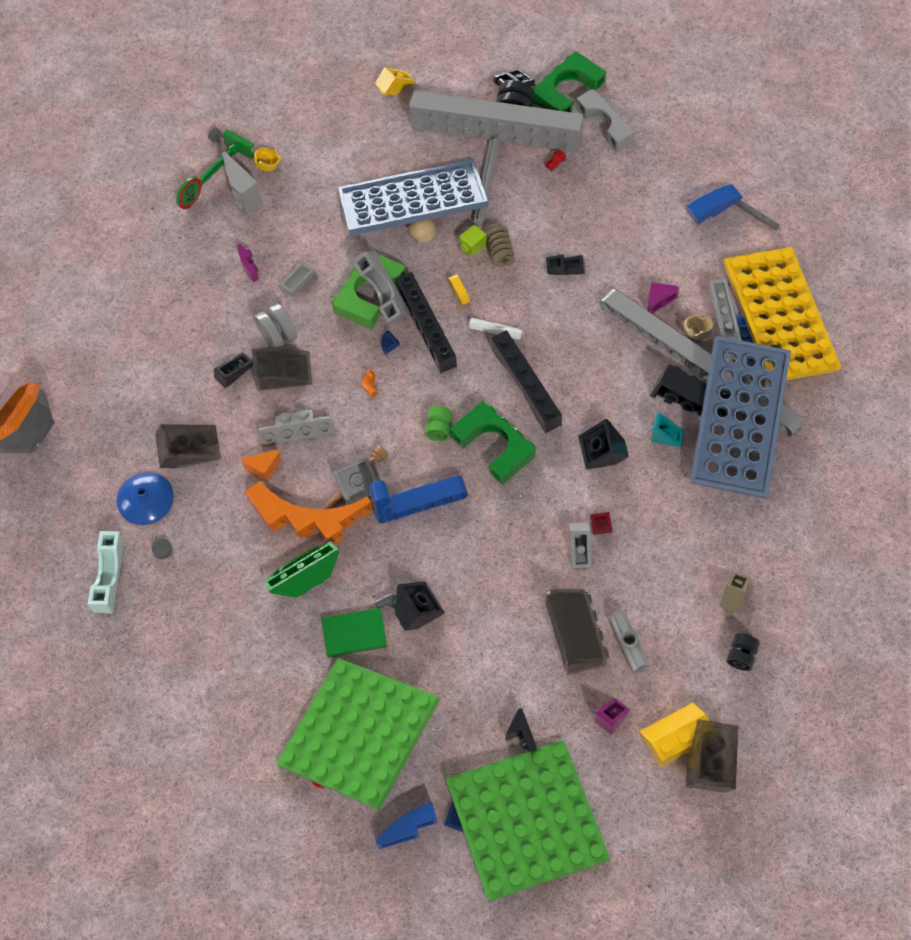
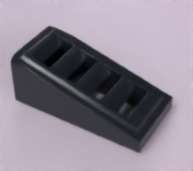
M242 352L214 369V378L226 388L253 367L254 362Z

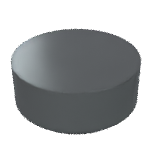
M158 539L152 545V552L156 558L166 559L172 553V546L168 540Z

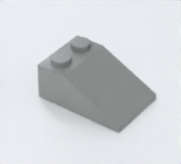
M224 152L222 155L232 189L231 194L235 199L234 205L239 211L242 210L248 214L263 203L258 182Z

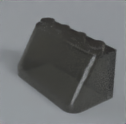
M585 589L546 590L545 603L567 676L606 666V659L609 658L607 647H603L601 642L604 639L601 628L597 629L596 626L598 618L596 611L592 610L590 606L592 603L590 592H586Z

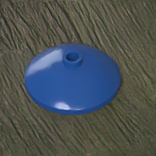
M151 472L136 474L126 480L120 487L116 499L117 508L122 517L130 523L137 525L155 523L161 520L173 505L174 492L172 486L166 478L159 474Z

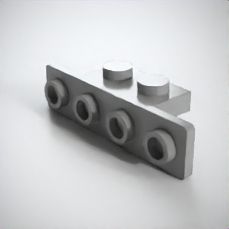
M300 410L290 414L282 413L275 416V426L258 429L261 446L335 433L332 416L314 419L312 410Z

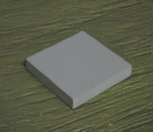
M367 457L332 471V475L346 505L355 503L366 496L370 498L369 486L378 481Z

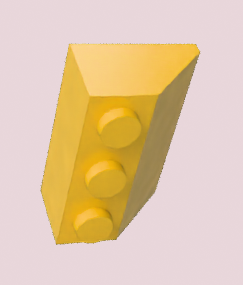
M691 703L644 728L639 733L659 767L662 768L715 739L717 731L707 715L694 703Z

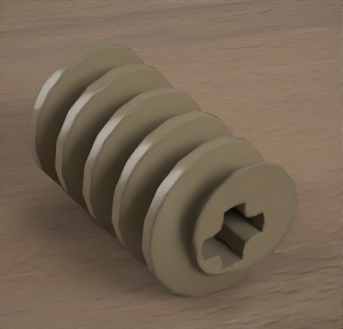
M505 226L495 227L487 234L493 263L498 267L510 266L515 261L513 247L509 239L510 235L508 228Z

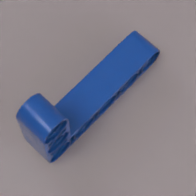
M462 476L450 477L393 495L389 494L385 481H376L369 486L372 505L379 523H385L386 520L389 522L422 512L423 510L459 501L468 496Z

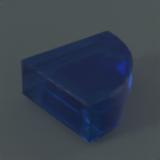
M389 330L383 334L381 339L382 351L386 355L400 345L399 341Z

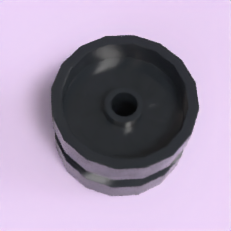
M509 80L500 85L496 102L533 107L535 91L525 82Z

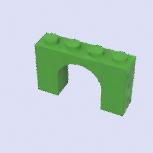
M377 254L396 286L395 278L406 274V266ZM353 269L347 283L345 282L342 285L341 292L332 301L334 314L372 330L381 316L378 306L364 301L356 295L359 287L368 281L360 276L357 269Z

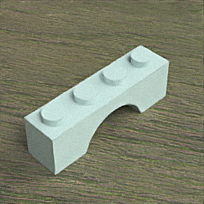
M100 531L97 545L99 559L98 575L94 585L90 587L88 605L93 613H113L125 542L120 532Z

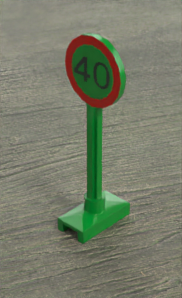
M228 129L223 132L224 144L228 146L226 153L230 157L235 156L238 152L250 159L254 157L255 153L251 151L254 143ZM223 155L199 179L193 176L184 181L176 198L178 207L185 210L195 203L200 195L202 185L225 164Z

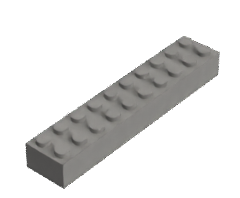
M421 91L413 92L409 106L411 127L416 130L463 135L469 138L477 137L484 140L497 138L500 142L546 147L552 150L560 149L568 152H579L583 134V114Z

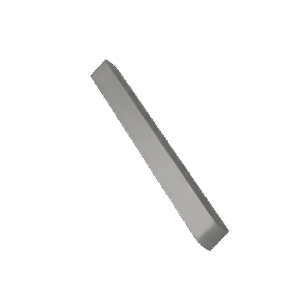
M611 289L599 301V305L602 309H606V312L618 320L621 319V322L631 329H636L635 331L647 340L650 339V342L662 350L665 349L664 351L676 360L679 359V362L691 370L694 369L695 373L707 380L711 361L710 353L615 289ZM724 372L723 378L731 381L729 372ZM762 397L758 398V404L765 407L767 406V400ZM782 404L778 430L782 433L785 432V435L791 437L803 424L804 420L797 412Z

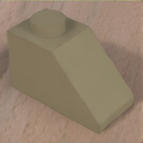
M732 572L719 607L730 613H739L751 578Z

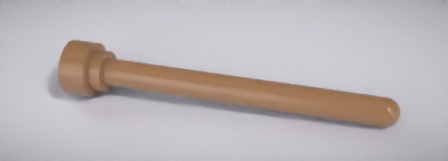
M377 445L373 449L369 462L373 467L377 462L384 461L389 454L382 446ZM340 490L322 509L333 508L343 498Z

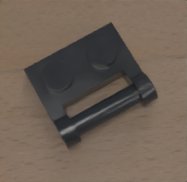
M521 68L497 74L493 78V82L498 86L506 82V80H518L527 83L531 87L535 86V79Z

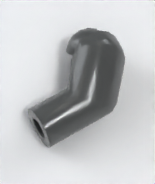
M390 593L374 600L377 608L390 606L396 609L395 594Z

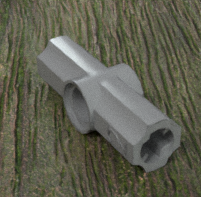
M626 611L615 612L609 616V620L619 640L620 649L624 652L632 672H641L649 667V662L640 645L638 634L634 631ZM631 639L634 643L626 644L624 640Z

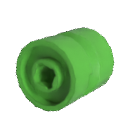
M440 406L429 408L427 415L428 424H426L425 436L428 439L435 441L448 440L450 435L449 425L452 420L451 410Z

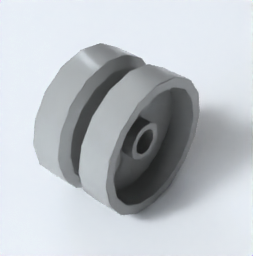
M277 303L268 307V314L260 312L254 316L259 332L275 351L284 345L283 339L290 342L297 338L294 325L286 312Z

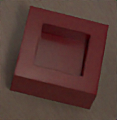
M610 512L590 514L593 535L612 533Z

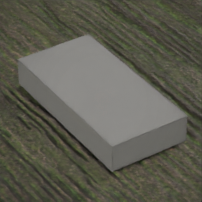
M301 261L279 284V288L293 297L313 277L316 271Z

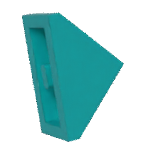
M656 413L651 442L681 447L684 430L661 413Z

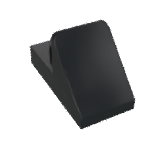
M520 708L517 710L506 732V741L522 735V737H519L522 749H527L529 752L535 750L537 746L523 709Z

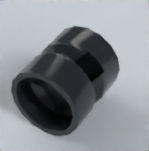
M735 634L731 645L733 649H730L726 660L727 664L742 671L752 670L755 661L754 655L757 654L760 645L759 640L748 634Z

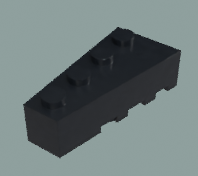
M669 364L658 378L649 396L665 398L664 402L672 404V402L681 405L683 410L688 412L696 411L698 412L697 415L701 417L706 384L698 380L696 376L689 375L679 367ZM720 392L722 398L728 399L730 395ZM717 409L718 416L725 417L727 415L725 409Z

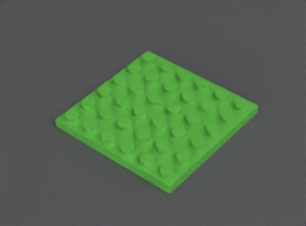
M338 658L276 764L285 770L379 811L440 699L438 696Z
M564 740L446 778L445 780L488 902L610 860Z

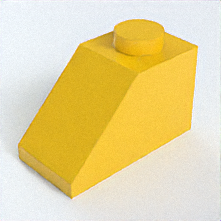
M384 67L375 85L383 95L395 96L415 83V80L406 71Z

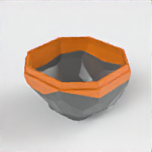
M29 381L20 386L0 410V453L29 454L34 452L54 425L55 421L53 420L47 396L36 382L32 383Z

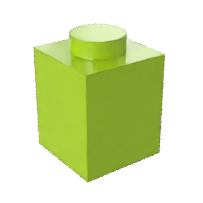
M474 224L459 237L461 251L473 257L487 245V234Z

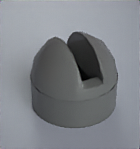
M216 127L208 134V139L213 142H220L221 140L218 138H223L222 132Z

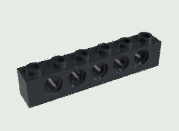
M409 272L395 278L397 290L408 307L410 316L440 374L457 367L456 355L413 273Z

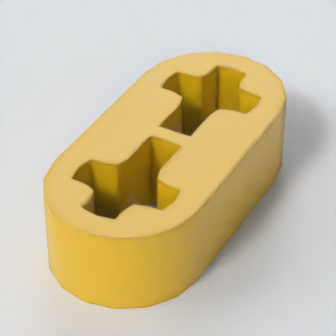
M455 274L448 277V283L460 306L470 303L468 293L458 275Z

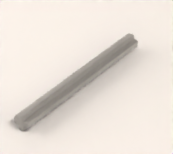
M497 138L489 140L481 179L487 200L499 148ZM486 207L475 209L473 223L478 226L483 224Z

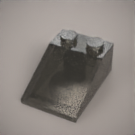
M277 347L252 349L254 382L257 391L312 385L310 352Z
M161 424L155 434L160 468H180L221 459L216 425Z
M697 720L687 763L686 787L722 793L736 789L737 725Z

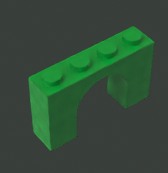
M575 51L573 54L568 55L564 62L557 65L549 75H546L538 85L533 86L535 91L534 104L542 109L572 113L573 101L561 94L556 89L557 85L563 81L575 80L596 91L606 82V71Z
M483 400L449 428L450 437L463 449L476 437L487 432L500 434L508 442L506 450L489 464V473L502 485L536 457L535 445L530 440L522 437L521 432L517 428L511 427L504 416L500 417L494 407L490 404L487 405Z

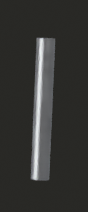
M742 200L734 204L774 230L779 228L780 224Z

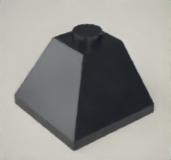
M604 419L578 436L587 470L616 465L629 457L624 438L608 419Z
M426 581L404 583L397 586L395 615L405 631L418 629L445 613Z

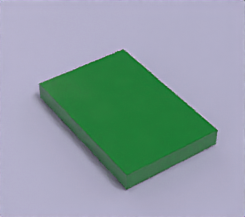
M381 608L322 618L328 658L387 647Z

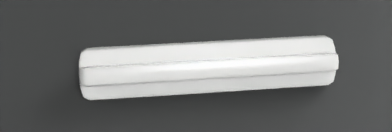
M471 318L469 322V328L496 335L507 330L510 336L517 340L521 339L522 329Z

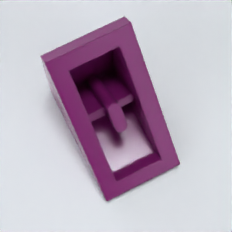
M651 283L647 311L653 314L677 299L679 287Z
M613 698L596 712L595 723L612 735L630 712V709Z

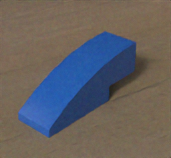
M731 184L696 199L687 205V210L699 225L710 216L714 218L741 200L743 196Z
M430 802L406 813L391 824L376 840L378 849L419 838L418 829L437 824L438 821L433 803Z

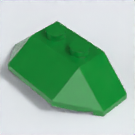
M331 541L325 545L312 548L276 569L263 583L271 594L297 598L330 578L340 552Z

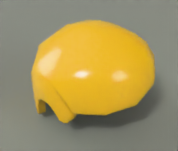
M260 148L255 152L253 160L256 167L261 171L272 172L278 167L281 156H278L276 150Z

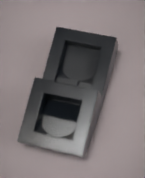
M564 254L546 257L547 274H585L583 255L565 258Z

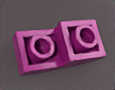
M239 244L237 248L242 266L254 283L259 277L257 273L258 268L252 260L253 254L248 248H244Z

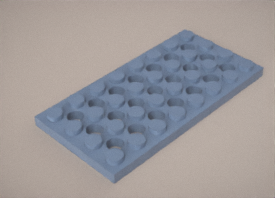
M473 159L338 187L349 235H357L488 207V200Z
M715 336L690 477L691 484L765 499L768 497L791 354L790 350ZM726 355H734L736 361L734 363L728 362ZM745 359H753L755 363L754 366H747L745 364ZM764 362H771L773 370L765 369ZM723 373H731L733 379L731 381L725 380ZM749 376L752 381L751 384H744L742 377ZM761 380H768L770 388H763ZM720 391H728L730 397L728 399L722 398ZM740 394L748 396L749 400L747 403L739 400ZM758 398H765L767 406H760ZM717 409H725L727 415L725 417L718 416ZM737 412L745 414L746 418L744 421H739L736 418ZM755 416H762L764 424H757ZM714 427H721L724 431L723 435H716ZM739 430L743 435L742 439H735L733 431ZM752 435H760L761 443L753 442ZM711 445H718L721 450L720 453H712ZM730 449H737L739 457L733 458L730 455ZM749 453H756L758 455V461H751L749 459ZM714 463L717 466V472H710L707 465ZM728 467L735 468L736 476H729L726 469ZM746 471L754 472L755 480L747 479Z

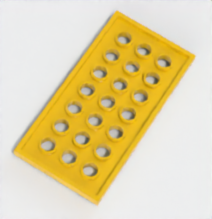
M792 247L724 258L723 265L753 343L770 347L771 345H777L780 349L791 351L786 381L831 373L841 369L836 352ZM776 264H781L784 266V268L781 269L777 267ZM759 267H765L768 271L764 272ZM742 270H748L751 274L746 275ZM782 279H788L791 283H786ZM765 282H771L773 286H768ZM747 285H754L756 289H751ZM789 293H792V294H794L797 298H792V297L788 296V294H789ZM775 296L779 301H774L771 297ZM758 299L762 304H757L753 300ZM799 308L803 313H798L794 309ZM781 311L785 314V316H780L777 314V312ZM764 314L768 319L760 318L759 315ZM805 323L809 328L801 327L800 324ZM787 326L791 331L787 332L782 327ZM765 330H772L774 334L769 335ZM810 338L814 340L815 343L811 344L807 342L806 339ZM788 342H795L797 347L789 345ZM812 354H818L821 359L814 358ZM795 357L802 358L804 362L796 361ZM764 362L765 369L773 370L771 362Z

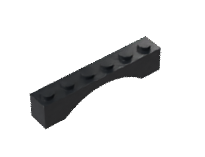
M505 330L491 337L492 351L499 362L511 373L518 383L544 432L547 433L561 426V412L509 332Z

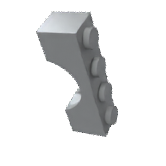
M592 89L576 99V109L580 114H583L586 120L600 119L609 125L607 142L616 152L634 143L635 132L633 128L628 126L622 116L618 115L613 110V107L603 100L601 94Z
M365 251L352 261L360 276L366 279L377 292L380 300L379 309L387 324L397 323L410 314L408 307L376 251Z

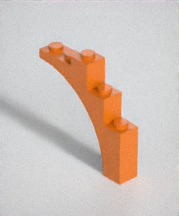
M262 481L245 490L247 499L271 533L275 530H281L288 522L299 539L311 536L314 530L317 529L326 543L331 541L333 544H337L345 536L343 528L351 527L356 520L361 517H367L373 510L372 502L367 496L355 503L339 508L308 509L282 500L272 493Z

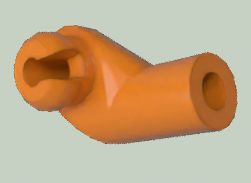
M368 370L363 376L361 385L367 394L373 398L378 394V391L373 386L376 373L373 370Z

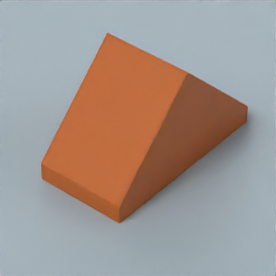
M278 449L241 458L246 471L265 481H268L282 461Z

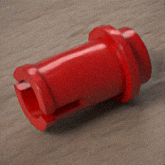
M562 150L555 151L554 155L544 163L547 169L551 168L550 171L552 172L561 162L565 161L566 154Z

